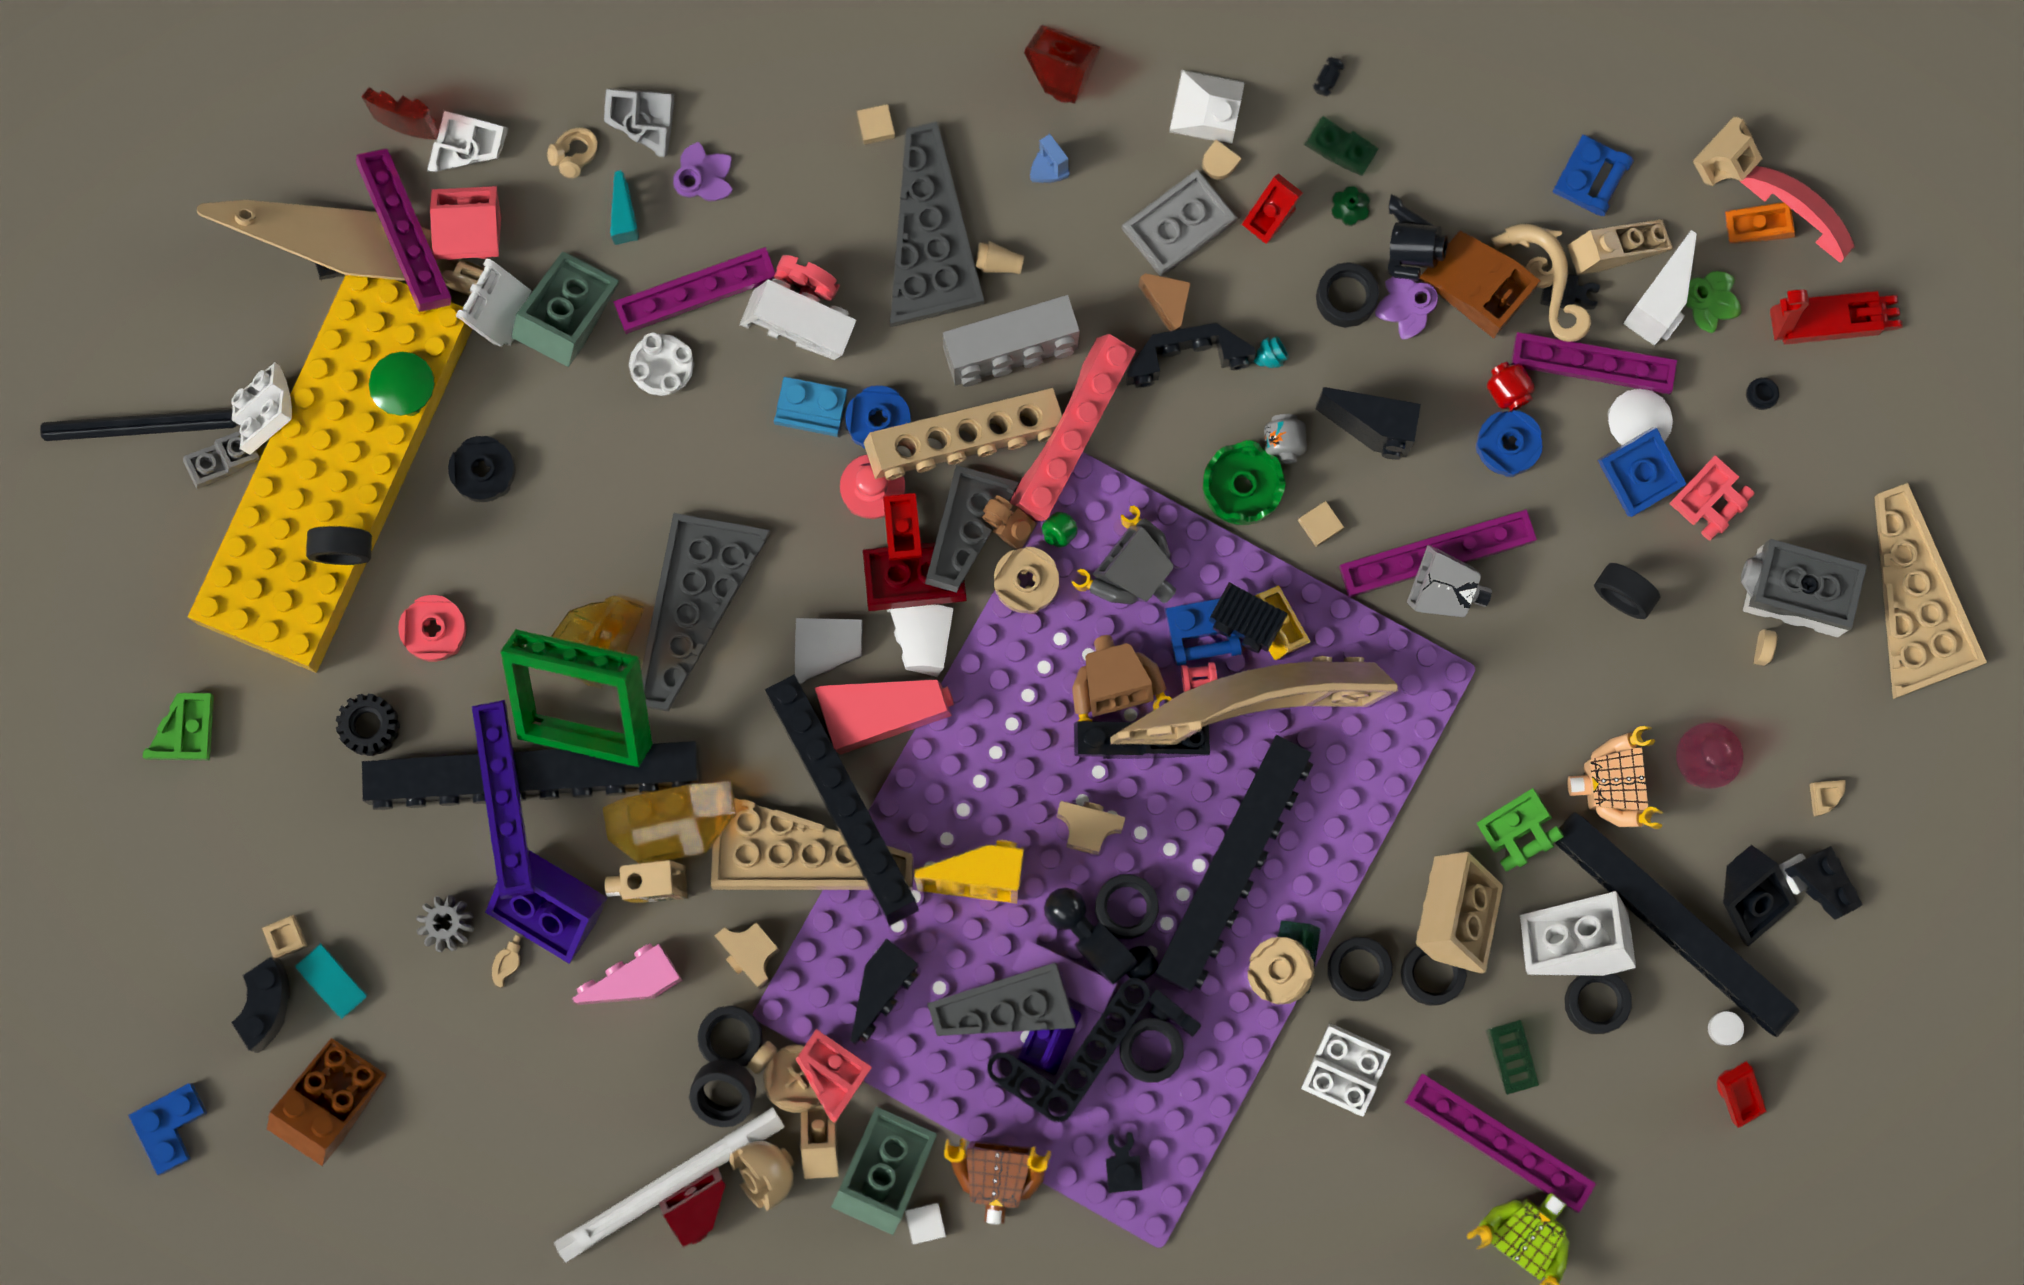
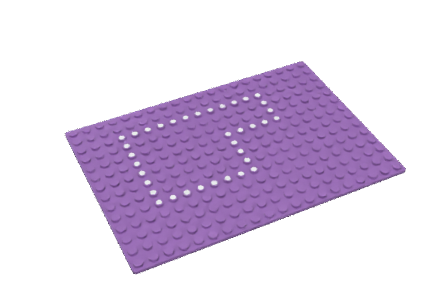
M1082 452L1049 515L1050 517L1055 512H1063L1070 515L1077 524V535L1066 547H1055L1054 545H1049L1044 539L1042 525L1046 520L1035 521L1037 525L1023 548L1035 547L1041 549L1054 560L1059 573V588L1054 600L1046 608L1039 610L1035 614L1019 613L1006 607L999 600L994 590L941 683L943 688L948 686L954 705L949 708L952 716L914 730L868 810L885 844L913 855V890L911 892L916 899L919 911L889 926L870 890H823L756 1006L753 1016L758 1022L799 1045L805 1046L815 1030H819L872 1067L863 1080L864 1082L970 1142L979 1141L1031 1148L1036 1147L1035 1152L1039 1156H1046L1047 1151H1050L1051 1157L1043 1181L1045 1185L1149 1244L1161 1248L1166 1244L1297 1002L1296 1000L1290 1004L1277 1005L1261 999L1252 990L1248 980L1251 954L1260 943L1272 937H1286L1300 942L1309 951L1315 968L1475 673V667L1468 661ZM1130 506L1138 507L1140 518H1146L1165 534L1171 553L1169 560L1174 565L1165 580L1176 588L1174 596L1167 603L1163 604L1154 595L1147 602L1137 601L1131 605L1112 603L1090 593V589L1083 592L1078 591L1072 584V581L1081 585L1087 580L1086 576L1077 572L1079 569H1085L1090 574L1092 580L1096 579L1093 573L1127 531V528L1121 523V514L1129 520L1136 517L1129 511ZM1030 572L1027 575L1020 574L1018 576V579L1021 581L1020 586L1023 588L1034 586L1033 574ZM1229 582L1254 596L1279 585L1307 634L1310 643L1281 659L1274 660L1269 651L1266 652L1261 649L1259 653H1255L1242 645L1243 639L1239 637L1242 655L1231 656V654H1224L1186 661L1188 668L1208 666L1209 662H1215L1217 679L1247 670L1278 664L1311 662L1312 658L1319 656L1332 657V662H1344V658L1363 657L1364 662H1375L1397 683L1398 691L1368 707L1301 706L1270 709L1239 715L1209 724L1210 755L1103 759V757L1074 755V723L1079 720V715L1075 713L1072 687L1078 670L1086 665L1085 656L1096 651L1094 646L1095 639L1103 635H1110L1114 640L1115 646L1128 643L1135 652H1141L1155 662L1159 667L1166 686L1164 693L1173 699L1184 693L1181 666H1176L1165 609L1220 599ZM1216 634L1182 640L1184 648L1228 640L1226 636ZM1206 676L1194 677L1192 680L1206 679ZM1162 700L1159 707L1167 703V701ZM1154 701L1095 717L1092 716V712H1089L1088 715L1093 722H1136L1154 711ZM1278 735L1312 752L1308 761L1313 763V767L1305 782L1300 779L1298 780L1294 791L1299 794L1290 811L1284 808L1279 818L1284 824L1276 840L1268 839L1264 850L1268 851L1269 854L1260 870L1254 867L1249 877L1250 880L1254 881V884L1246 899L1239 897L1234 907L1239 913L1231 929L1224 927L1218 939L1224 941L1216 959L1208 958L1204 969L1209 971L1202 987L1200 989L1194 987L1192 992L1188 993L1154 974L1143 980L1148 985L1150 997L1157 989L1202 1025L1192 1037L1169 1019L1167 1020L1179 1031L1184 1043V1057L1181 1065L1171 1077L1158 1083H1145L1133 1078L1124 1069L1120 1060V1046L1118 1045L1072 1115L1066 1121L1055 1123L993 1082L987 1073L988 1061L994 1054L1004 1052L1018 1059L1029 1031L951 1036L936 1035L927 1003L1018 975V973L1011 969L1026 939L1101 975L1074 946L1079 939L1073 932L1053 927L1045 917V901L1050 893L1058 888L1067 887L1075 889L1082 895L1086 903L1085 917L1095 926L1098 923L1095 914V900L1101 887L1110 878L1121 874H1131L1145 879L1155 889L1159 900V911L1156 920L1144 935L1133 939H1117L1128 950L1136 946L1148 947L1155 956L1159 966L1275 736ZM1060 801L1084 806V802H1091L1103 806V812L1125 817L1121 834L1107 836L1101 844L1099 855L1066 848L1069 830L1065 822L1057 818ZM998 840L1017 843V849H1023L1017 904L917 890L915 870L987 845L996 846ZM1122 887L1110 895L1107 901V911L1115 923L1121 926H1133L1144 918L1147 904L1144 896L1138 890L1131 887ZM887 938L918 963L919 967L916 969V972L920 975L908 990L902 987L894 998L898 1000V1003L886 1017L881 1013L873 1024L877 1029L867 1042L863 1043L860 1040L855 1045L850 1039L865 965ZM1126 974L1116 982V987L1105 1009L1112 1001V999L1114 998L1122 984L1130 979ZM1129 986L1125 990V998L1128 1002L1137 1004L1142 1001L1143 992L1138 986ZM1069 998L1070 1007L1079 1011L1081 1018L1056 1075L1019 1060L1054 1085L1102 1015ZM1146 1003L1134 1023L1144 1018H1157L1149 1011L1152 1007L1149 1003ZM1112 1013L1106 1018V1026L1113 1032L1121 1031L1124 1028V1019L1121 1015ZM1155 1030L1145 1031L1134 1039L1132 1056L1141 1068L1158 1070L1169 1062L1171 1045L1168 1038L1162 1033ZM1093 1041L1087 1046V1054L1093 1060H1100L1105 1056L1106 1049L1102 1043ZM999 1059L994 1062L992 1070L997 1077L1005 1078L1011 1074L1012 1066L1008 1060ZM1074 1069L1068 1074V1083L1072 1087L1082 1088L1085 1086L1087 1077L1082 1070ZM1027 1078L1021 1083L1020 1090L1024 1096L1034 1097L1039 1093L1040 1085L1035 1079ZM1056 1097L1049 1102L1048 1109L1052 1115L1061 1117L1067 1113L1068 1105L1064 1099ZM1131 1132L1134 1137V1144L1129 1150L1130 1156H1140L1143 1190L1109 1193L1105 1159L1115 1158V1152L1109 1148L1108 1136L1109 1134H1114L1115 1144L1123 1147L1127 1143L1126 1133Z

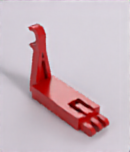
M1807 290L1787 291L1788 298L1780 299V303L1770 309L1774 341L1783 340L1784 345L1880 335L1883 331L1902 328L1901 320H1888V318L1900 316V308L1886 307V305L1897 304L1898 296L1879 297V291L1808 298ZM1866 316H1869V322H1865Z

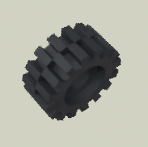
M368 693V696L358 694L356 699L349 698L347 700L348 704L345 707H340V716H336V722L338 723L336 732L340 735L339 739L342 743L357 754H366L367 756H374L373 753L382 754L384 753L383 749L386 747L390 749L394 745L391 743L392 740L398 738L397 728H400V722L397 721L399 716L386 700L374 694ZM364 713H374L380 720L378 732L371 737H362L356 731V721Z

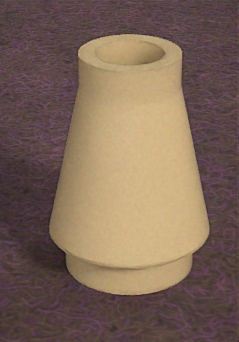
M988 241V244L980 242L975 260V268L982 269L983 273L1020 274L1024 255L1014 253L991 241Z

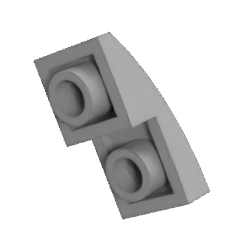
M239 431L215 440L213 446L183 456V462L196 489L227 477L259 459L256 450L249 455L240 449L241 434Z

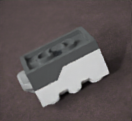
M1769 539L1757 550V554L1748 559L1744 564L1741 583L1746 589L1747 595L1743 611L1762 617L1777 618L1787 624L1813 628L1816 632L1839 637L1853 626L1867 565Z

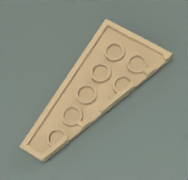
M1908 483L1875 496L1893 699L1987 663Z
M715 791L711 887L713 890H870L838 831L826 828L825 825L779 810L774 811L758 806L754 802L745 799L740 800L728 796L726 793ZM887 846L910 890H913V855Z

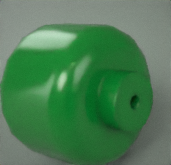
M1055 512L1043 523L1042 533L1049 545L1062 548L1066 547L1078 533V528L1075 520L1070 515L1063 512Z

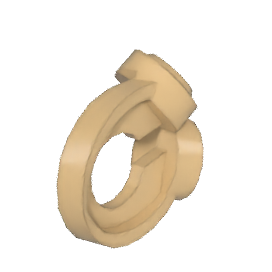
M573 128L566 131L558 138L555 144L549 145L547 151L549 163L552 166H559V171L565 177H578L582 167L590 163L596 155V136L584 128ZM581 140L586 143L588 150L585 153H576L572 157H565V154L570 150L569 144L572 141Z

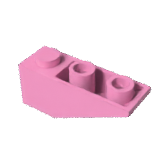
M649 943L634 953L636 958L626 965L621 961L605 971L607 977L596 983L592 979L576 989L578 995L572 999L578 1005L654 999L683 980L662 946L657 944L653 947Z

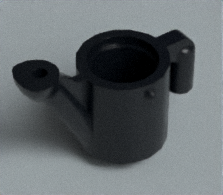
M1391 194L1389 214H1393L1398 222L1395 223L1391 235L1388 271L1394 278L1419 280L1421 270L1418 267L1436 268L1438 261L1445 260L1448 237L1447 235H1442L1440 226H1434L1404 207L1402 200Z

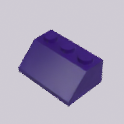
M529 850L535 893L501 899L497 882L485 913L570 964L598 921L608 897Z

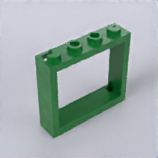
M515 629L500 652L517 739L639 767L653 745L639 656ZM528 667L616 686L625 734L537 714Z

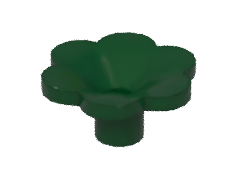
M1353 186L1346 187L1343 192H1336L1332 197V203L1334 204L1331 210L1332 216L1335 219H1342V222L1347 226H1353L1357 221L1365 220L1369 215L1367 206L1370 200L1368 195L1359 193L1358 189Z

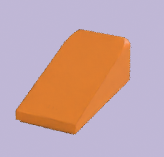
M1784 202L1725 211L1729 243L1780 240L1795 237L1792 209Z

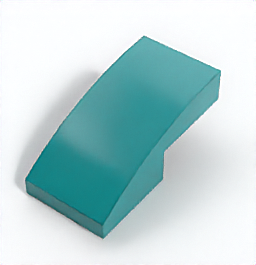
M321 943L295 965L301 975L341 1019L367 997L362 988L346 973L343 966Z

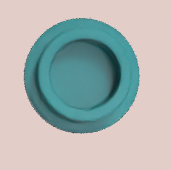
M1277 336L1272 339L1267 337L1260 342V348L1257 350V357H1255L1254 363L1268 368H1280L1284 365L1283 362L1289 359L1285 346Z

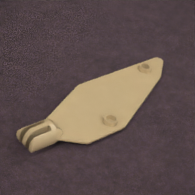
M255 200L202 203L197 207L198 215L344 275L406 281L377 212ZM421 227L432 251L431 230ZM464 259L435 260L446 286L467 296L471 295L470 288L472 284H477L480 275L485 269Z

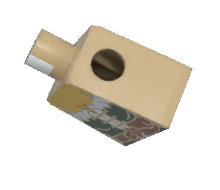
M671 860L620 866L619 876L605 878L607 897L621 896L622 900L631 903L688 899L686 866Z

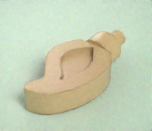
M515 935L513 942L509 941L506 949L501 950L494 959L492 979L495 985L500 988L505 986V978L515 973L520 967L521 960L518 953L521 946L518 944L521 937Z

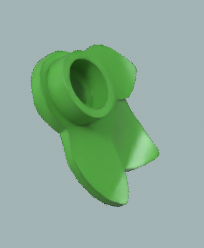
M1713 271L1704 278L1690 280L1686 306L1692 308L1695 323L1709 333L1715 332L1718 319H1733L1741 314L1739 300L1733 293L1729 292L1734 285L1735 279L1726 272ZM1697 288L1700 290L1702 298L1697 295Z

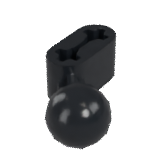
M1067 887L1058 888L1050 893L1044 905L1046 919L1057 929L1071 930L1079 939L1074 946L1111 985H1114L1138 963L1129 950L1100 922L1093 926L1085 917V900L1075 889Z

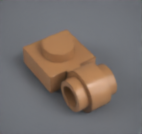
M998 495L994 499H990L983 509L985 514L982 518L995 527L993 532L1011 548L1016 550L1023 548L1037 525L1020 508L1013 506L1008 500Z

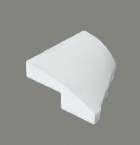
M926 605L888 609L887 612H891L896 628L894 631L896 641L903 650L902 660L905 669L938 677L944 668L953 608L942 605Z

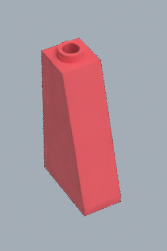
M938 680L826 685L815 688L833 747L840 755L950 717L952 714L949 707L954 705L949 687L943 688Z

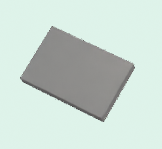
M1197 169L1124 223L1122 230L1162 277L1235 223L1237 217Z

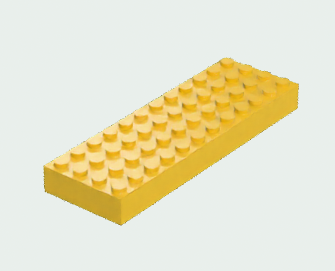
M345 275L290 394L292 419L270 437L187 616L189 619L200 626L317 673L366 563L334 565L309 560L306 557L307 532L312 528L324 526L362 529L370 532L372 535V552L473 330L456 317L458 310H463L464 307L451 302L449 306L419 312L407 284L393 279ZM397 352L416 354L426 361L434 373L435 384L432 396L426 405L421 408L420 412L414 416L389 414L379 408L370 395L368 383L371 371L379 360L389 354Z

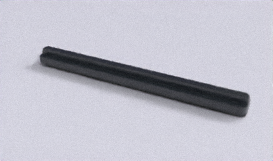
M232 409L43 422L40 426L41 438L45 441L228 429L235 428L237 423L231 420Z

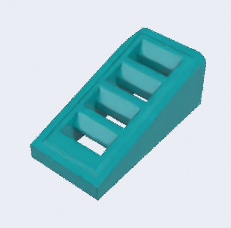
M621 170L615 171L610 234L614 245L636 241L640 238L628 183L624 172Z

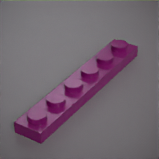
M388 149L356 154L357 167L418 311L422 312L449 306L451 304L450 293Z
M1526 509L1341 564L1339 569L1348 597L1350 598L1416 578L1427 545L1433 546L1464 563H1468L1535 543L1537 538Z
M1424 1074L1419 1076L1403 1102L1546 1194L1553 1193L1576 1213H1580L1596 1186V1183Z

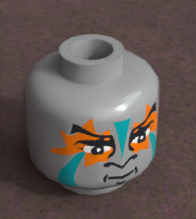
M1293 414L1273 416L1271 418L1272 421L1264 427L1266 453L1276 456L1280 464L1297 462V457L1307 451L1305 423L1298 420L1297 415Z

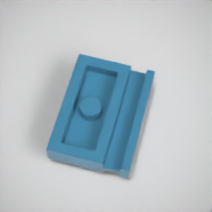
M783 377L774 424L838 437L848 393L847 389Z

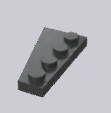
M956 465L925 584L957 593L994 529V526L982 518L985 514L983 509L988 501L994 499L996 495L1010 501L1019 482Z
M1057 963L927 1003L937 1036L1077 1028Z

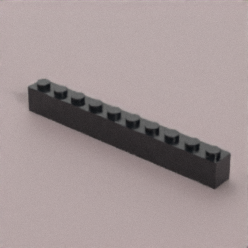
M696 741L654 743L639 767L562 749L514 752L521 801H526L527 795H539L541 800L559 799L560 793H572L574 798L592 797L593 791H606L607 796L625 795L626 789H639L641 794L658 793L659 787H672L674 792L691 791L692 785H700L699 749ZM479 754L362 761L363 801L368 805H373L374 810L393 809V804L406 803L407 808L426 807V802L439 801L441 806L459 805L461 799H473L474 804H486Z

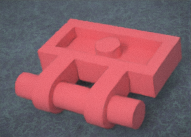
M1715 455L1669 504L1693 526L1703 517L1708 522V525L1701 533L1706 539L1711 541L1718 533L1722 534L1729 527L1728 522L1737 512L1742 513L1748 507V501L1754 496V492L1748 486H1744L1739 492L1732 488V484L1739 476ZM1722 496L1728 504L1718 513L1712 506Z

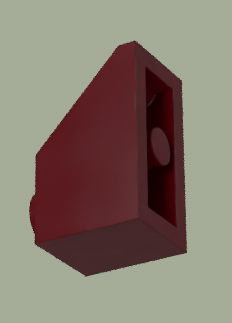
M718 1167L659 1202L663 1217L683 1248L690 1243L697 1244L706 1238L708 1232L713 1230L725 1188V1182Z

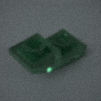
M1324 116L1318 119L1304 142L1305 146L1317 154L1360 176L1365 173L1379 149L1356 132L1348 133Z

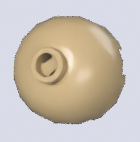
M755 1141L741 1146L730 1154L729 1159L732 1170L739 1168L744 1183L740 1184L742 1190L758 1208L765 1206L766 1211H768L787 1197L793 1185V1171L791 1167L794 1165V1162L786 1149H779L776 1145L767 1141Z

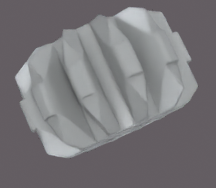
M448 895L444 904L441 897L436 896L434 897L435 908L427 903L422 906L428 912L427 917L418 915L416 920L426 923V926L420 927L417 933L420 936L429 934L424 944L430 947L436 942L435 947L438 952H443L446 942L450 951H456V939L463 944L468 942V939L462 935L463 931H474L473 926L465 924L466 921L474 918L472 912L462 913L467 906L464 901H460L455 905V897ZM442 917L446 919L452 917V920L449 921L452 924L449 930L444 928L439 930V927H442L439 924Z

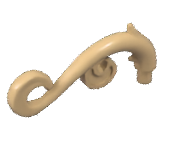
M1519 224L1505 229V233L1491 238L1496 250L1509 244L1512 247L1522 244L1528 248L1530 247L1529 243L1540 245L1548 252L1552 260V269L1550 271H1543V268L1548 265L1547 259L1543 257H1535L1529 260L1525 268L1540 280L1537 288H1546L1553 285L1549 308V323L1555 337L1566 342L1582 339L1589 332L1591 326V317L1586 309L1575 304L1566 305L1564 312L1573 314L1576 317V323L1571 328L1565 329L1558 321L1559 309L1568 277L1566 255L1560 242L1556 239V237L1562 235V231L1549 230L1532 224Z

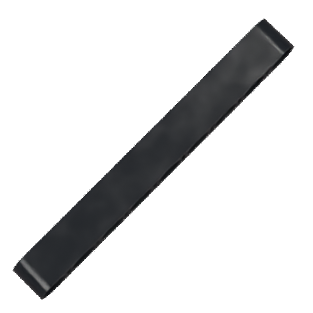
M1573 812L1559 827L1564 837L1555 842V844L1608 892L1616 891L1625 907L1764 1030L1778 1037L1800 1011L1791 1000L1586 819Z

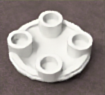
M648 333L643 337V340L631 352L629 361L631 377L637 386L649 394L659 396L674 394L685 387L692 377L694 367L692 352L689 346L675 336Z
M1640 388L1626 391L1616 398L1608 410L1610 431L1621 446L1652 427L1658 429L1664 442L1671 433L1673 418L1670 407L1663 397L1653 391Z

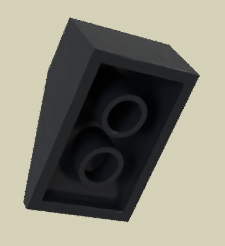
M1323 387L1316 404V410L1374 452L1382 453V457L1399 460L1401 456L1407 457L1415 442L1421 404Z

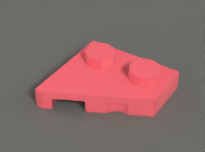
M817 1029L796 1058L828 1117L834 1123L872 1068Z

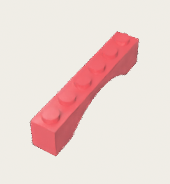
M1111 334L1096 338L1082 365L1076 387L1058 425L1037 459L1021 479L1010 500L1013 506L1020 508L1033 521L1048 519L1136 352L1135 349Z

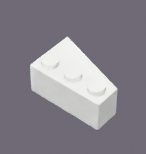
M768 279L753 290L740 322L741 326L749 328L751 323L769 329L768 336L777 339L780 334L797 342L796 346L833 360L843 355L856 322L855 319L848 316V311L838 306H831L829 308L819 303L820 299L810 293L802 292V294L792 291L788 283L779 279H772V281Z

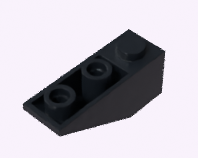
M887 938L865 965L850 1039L855 1045L860 1040L863 1043L867 1042L877 1029L873 1024L881 1013L886 1017L898 1003V1000L894 997L900 989L904 987L908 990L920 975L916 972V969L919 967L918 963Z

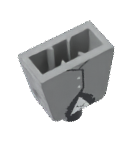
M1427 545L1407 604L1414 611L1421 613L1465 617L1468 614L1471 603L1486 607L1491 599L1492 590L1491 588L1478 585L1481 574L1475 568L1433 546Z

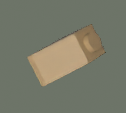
M821 1103L807 1112H801V1154L804 1179L838 1177L836 1122L834 1123L830 1120Z

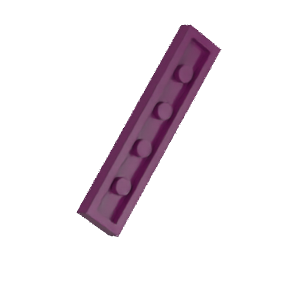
M764 247L616 300L614 304L625 334L756 288L768 279L771 281L775 279V270L767 249Z
M1517 332L1514 340L1511 365L1521 364L1528 370L1671 394L1677 360Z

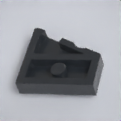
M1831 846L1785 869L1786 874L1790 878L1798 876L1808 886L1806 893L1814 901L1819 902L1834 920L1863 906L1856 889L1851 884L1841 865V861Z

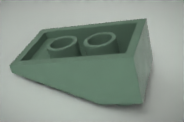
M562 251L517 312L511 338L569 367L585 345L616 290L619 280Z
M875 1107L831 1208L893 1235L902 1219L937 1134L879 1107Z

